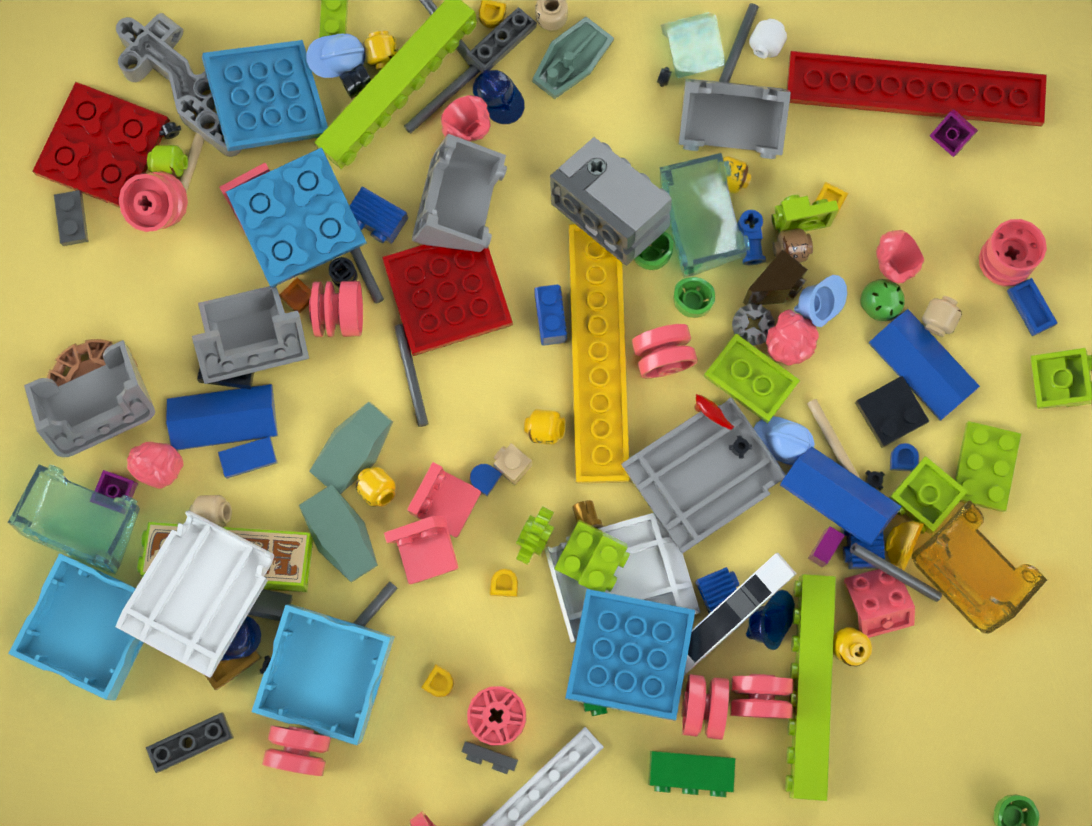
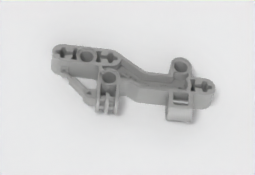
M163 13L156 15L145 27L130 17L119 20L116 25V32L126 49L119 56L118 64L125 78L130 82H139L152 69L156 70L170 81L176 109L182 122L195 133L200 134L222 154L229 157L238 155L241 150H227L226 143L222 137L223 132L218 115L212 111L215 108L212 93L202 95L204 91L211 90L206 72L204 71L199 75L193 74L188 60L173 49L183 35V28ZM137 64L133 69H128L130 65ZM206 123L215 124L211 129L203 128Z

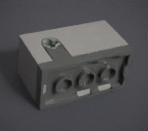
M595 137L550 175L551 205L626 266L670 227L669 211L671 210L672 198L668 192L655 186L647 175L639 173L631 166L627 159L620 158L612 151L608 144L601 143Z

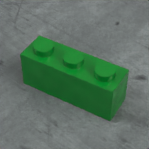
M650 751L648 785L654 786V791L671 793V787L682 788V794L699 795V790H710V796L726 797L727 792H734L736 758Z

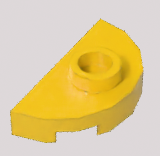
M909 521L892 528L885 544V550H888L891 564L905 571L923 528V523Z

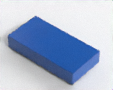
M1032 278L1007 290L1032 337L1058 324Z
M270 437L218 452L226 479L278 463Z

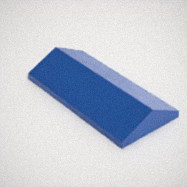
M909 309L890 322L869 342L871 347L899 377L903 376L909 388L940 421L980 387L937 339L925 329L924 325Z
M273 385L168 398L166 423L171 446L176 450L263 439L266 437H277Z
M814 447L809 448L796 460L780 484L787 491L869 547L902 507Z

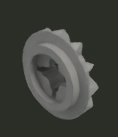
M750 303L740 307L733 317L732 328L734 334H738L751 345H759L766 342L768 330L774 327L775 320L770 310H767L761 304L755 305ZM748 317L752 320L761 317L758 324L759 330L755 327L745 330L749 324Z

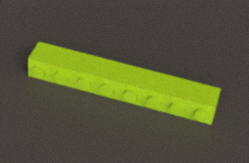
M445 0L314 142L317 148H322L326 157L340 169L345 165H350L355 160L356 153L363 146L366 147L371 143L374 133L380 127L384 128L389 123L391 115L396 109H401L405 106L408 96L414 90L417 91L423 86L425 78L430 72L438 70L442 64V59L448 53L451 54L457 49L459 41L465 34L469 35L475 29L477 22L475 11L462 0Z
M802 574L799 576V581L795 580L794 597H798V608L793 609V624H797V635L792 636L791 650L796 652L795 663H791L790 678L795 680L794 691L789 695V702L793 707V719L788 720V735H792V747L787 748V764H791V775H786L785 790L790 792V798L827 801L836 576Z

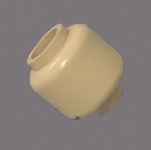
M537 0L535 14L538 24L543 29L549 31L562 28L568 19V4L566 0Z
M943 296L942 299H932L922 317V321L926 325L925 329L940 337L953 333L962 316V311L956 306L958 302L948 296Z
M221 495L198 496L189 511L220 527H224L232 516L230 503Z

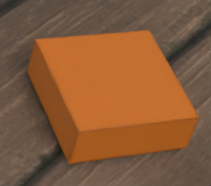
M297 277L279 296L291 309L298 311L300 314L309 305L311 290Z

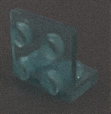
M707 12L661 25L662 33L669 41L676 77L681 78L725 66L726 63L715 14Z

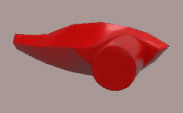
M696 394L694 408L697 412L702 411L710 420L727 429L732 430L735 427L725 418L721 409L714 402L702 395Z

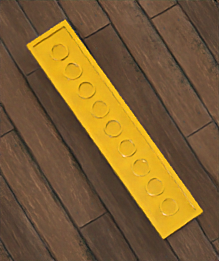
M569 224L576 483L630 482V477L621 465L629 459L622 262L576 224Z

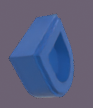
M899 444L891 452L890 470L912 472L919 463V453L911 444Z
M479 464L471 471L470 480L475 488L488 497L502 476V473L488 464Z

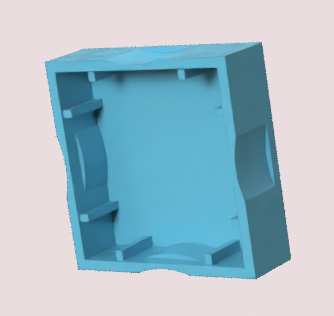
M59 553L41 588L36 606L26 618L8 654L42 670L59 674L70 683L103 699L116 700L144 643L115 627L122 610L136 588Z
M293 604L285 605L273 642L272 657L263 674L252 712L288 724L303 725L317 731L319 734L347 743L360 744L363 741L395 636Z

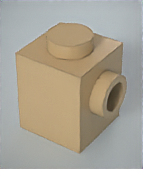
M512 443L507 448L503 446L494 456L496 460L494 462L495 469L501 472L513 485H516L532 467V460Z

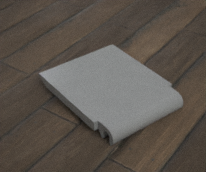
M732 397L718 406L725 418L735 426L732 430L713 422L701 411L621 464L682 554L769 496L770 492L768 489L786 476ZM737 436H742L749 444H752V450H748L743 459H739V456H736L732 450H729V445H732L737 440Z

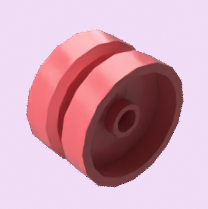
M158 171L135 175L127 180L120 192L119 205L126 222L135 229L149 232L172 227L180 222L186 213L188 199L186 190L180 180L172 174Z
M666 325L646 331L632 339L635 355L643 357L638 362L642 378H657L671 375L697 364L698 360L695 349L687 346L691 341L688 325Z
M688 675L682 703V735L697 737L701 732L703 720H705V734L707 738L723 739L729 701L728 679L714 677L710 681L708 694H706V680L704 676Z
M766 674L732 676L731 691L736 694H746L748 699H734L731 701V716L792 719V704L788 701L775 700V696H789L792 694L793 679Z
M271 725L268 740L273 744L284 746V749L270 748L265 750L262 765L301 774L323 776L326 762L320 757L311 756L310 751L318 753L327 752L331 737L314 733L313 730Z

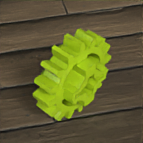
M542 506L536 518L531 515L529 516L516 542L517 545L521 546L516 557L517 560L528 565L534 553L539 556L541 555L554 530V527L549 525L554 514L553 511Z

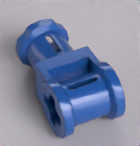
M747 210L742 213L736 225L737 233L740 235L741 246L744 248L745 258L743 259V265H758L766 262V256H763L761 246L763 218L756 210ZM746 221H749L750 225H754L753 229L750 228L749 224H745Z

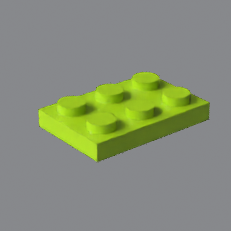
M738 334L733 336L704 374L706 379L767 424L800 382L797 377Z
M971 421L966 423L955 481L968 492L959 502L1000 512L1006 511L1021 433Z

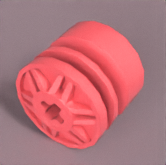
M1023 219L1005 221L994 230L982 246L979 254L980 268L985 277L991 282L1000 286H1016L1024 282L1044 259L1047 250L1046 239L1041 230L1031 222Z
M332 281L326 282L325 293L322 282H313L309 299V316L315 337L324 336L325 325L328 337L334 336L336 325H340L343 337L362 335L363 297L360 281H342L339 293H335Z
M502 686L488 687L479 691L471 700L467 710V722L472 734L481 742L489 745H505L514 741L523 732L526 724V708L522 699L512 690ZM495 708L497 711L503 710L504 714L501 716L503 721L501 723L490 721L492 709Z

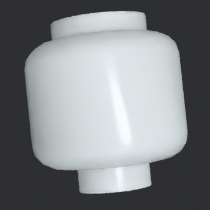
M775 19L763 20L757 24L749 39V44L756 56L765 59L767 57H776L780 53L787 40L784 25Z

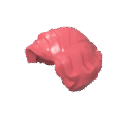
M467 95L459 97L450 103L441 115L443 135L446 137L448 134H451L469 142L482 139L489 132L491 126L486 102L478 96Z
M893 230L882 234L880 244L876 250L881 273L895 283H904L906 280L915 277L922 268L924 257L912 236L903 230Z
M791 309L785 310L778 316L776 326L768 330L766 338L768 354L775 361L782 362L788 366L800 364L809 359L815 353L814 350L819 338L816 326L811 320L796 314Z
M142 443L140 446L133 447L127 458V469L132 476L140 482L158 489L171 485L178 478V474L184 466L180 453L167 443Z

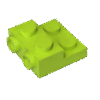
M791 195L786 197L780 205L775 206V214L771 215L772 224L775 230L778 229L779 233L798 228L806 232L830 227L839 209L836 200L828 202L827 199L815 201L810 206L808 196Z
M1086 348L1031 356L1038 409L1092 404V381L1090 371H1092V355H1088Z
M925 456L889 498L902 506L897 513L899 516L906 514L913 521L923 523L924 525L920 533L924 534L927 532L931 534L968 491Z
M578 520L554 569L577 580L578 584L590 590L600 592L607 590L611 592L617 581L614 573L618 566L621 568L625 566L630 553L626 552L628 548L627 543Z

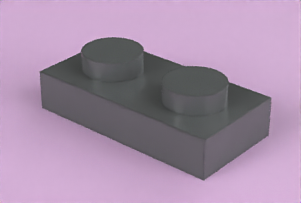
M81 191L55 194L54 200L60 244L68 246L89 242Z
M465 741L462 752L467 754L466 760L480 765L483 760L493 763L492 769L507 774L509 770L515 771L518 763L517 759Z

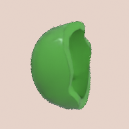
M665 231L650 244L651 246H648L634 259L638 266L646 270H658L669 262L673 253V239Z
M698 277L682 279L675 286L673 297L675 307L686 317L698 318L706 315L715 302L713 286L706 280Z
M878 279L870 282L861 294L862 308L871 318L878 321L892 320L899 315L905 305V297L901 287L888 279Z
M1017 794L1007 795L1000 799L995 806L993 815L995 826H1021L1022 823L1026 826H1038L1040 819L1034 802L1025 796Z

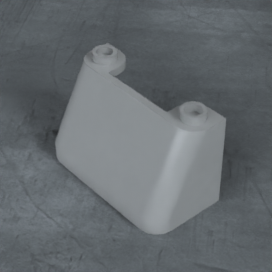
M685 79L679 145H684L683 149L698 151L699 146L704 145L755 150L761 153V158L776 159V155L783 154L791 92L787 89Z
M448 134L431 159L412 241L422 245L481 252L484 248L487 249L492 234L489 233V228L485 226L494 185L498 180L502 181L506 174L507 166L504 165L506 155Z
M123 340L106 348L103 353L106 365L61 386H58L49 378H40L24 385L36 430L57 456L70 457L147 422L155 415L150 395L131 352Z

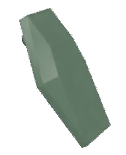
M588 17L583 18L551 41L532 82L556 99L591 74L614 41V37Z
M371 402L366 403L334 429L309 472L326 487L332 484L340 494L343 493L358 479V475L362 470L371 468L376 463L393 421Z
M332 484L299 505L318 551L351 583L378 566L365 522Z

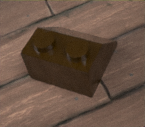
M782 249L749 287L743 303L745 305L750 303L755 305L784 303L788 297L794 299L806 282V279L803 277L808 269Z

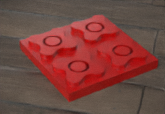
M75 82L32 172L39 177L75 191L80 190L83 194L120 208L119 197L122 187L127 180L135 175L146 174L148 169V153L152 152L153 148L160 144L163 136H160L159 131L162 130L161 127L164 124L170 122V119L157 112Z
M420 245L382 257L413 356L513 325L489 247L487 249L484 248L481 252Z

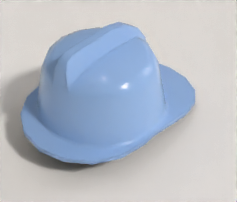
M351 34L330 35L318 38L309 45L306 61L309 68L320 77H339L346 72H353L355 67L364 64L365 50L362 43Z
M831 275L819 284L806 287L802 290L799 303L794 307V311L800 313L804 318L811 320L816 327L824 326L843 309L846 303L847 286L844 279L838 275Z
M773 416L768 424L761 419L754 426V430L775 460L785 464L793 465L803 453L815 445L813 436L807 428L781 417Z

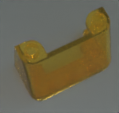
M969 500L913 552L912 561L920 572L975 629L989 634L1013 619L1044 585L1047 579L1032 565L1022 564L1015 568L978 530L984 523V517L980 509Z

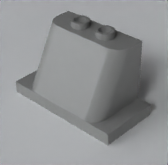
M268 286L198 303L205 333L193 335L192 339L204 384L309 359L299 312H284L276 286L273 288Z

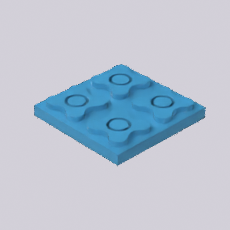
M303 40L205 52L202 54V61L228 151L319 138L328 128L312 70L306 61V50Z
M322 148L226 192L271 288L367 244Z
M586 589L565 699L676 721L695 610Z

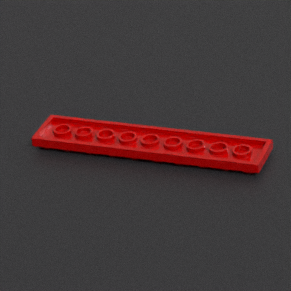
M791 51L789 55L787 90L791 92L790 103L944 118L950 111L955 110L966 120L1042 127L1045 123L1047 75Z

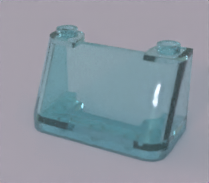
M722 153L660 167L661 188L666 190L672 198L671 210L669 211L670 227L683 278L694 276L746 257L747 251L750 250L747 234L742 235L738 229L727 186V177L731 176V169L728 160L723 161Z
M39 464L14 509L8 524L20 535L111 574H116L123 560L140 508L136 505L137 501L126 495H122L121 498L115 497V499H112L68 481L63 476L64 471L54 465H49L47 468Z

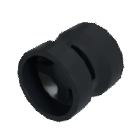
M362 64L355 67L353 72H346L339 76L351 99L356 97L371 81Z
M339 257L330 263L329 275L335 286L339 288L342 281H357V271L351 260Z

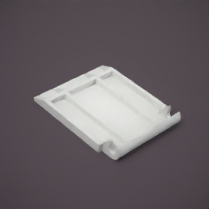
M188 510L185 512L187 515L185 523H178L177 532L174 530L170 532L122 610L115 627L211 678L268 580L264 576L272 564L274 554Z
M654 513L597 528L627 543L628 548L626 552L630 553L623 568L618 566L614 573L617 581L611 592L606 590L605 593L693 609L695 614L701 613L684 556ZM565 542L552 548L548 546L544 550L570 642L576 643L586 589L588 588L578 584L577 580L554 569L567 543Z

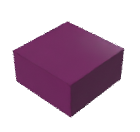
M952 110L929 136L954 157L978 130L957 111Z
M103 470L90 501L126 514L138 483Z
M829 526L824 530L808 559L820 567L827 565L842 541L844 534Z

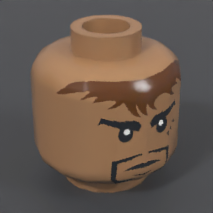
M801 228L781 231L778 234L777 241L773 242L774 256L776 257L783 249L799 263L807 261L809 255L813 253L811 235L809 233L806 234Z

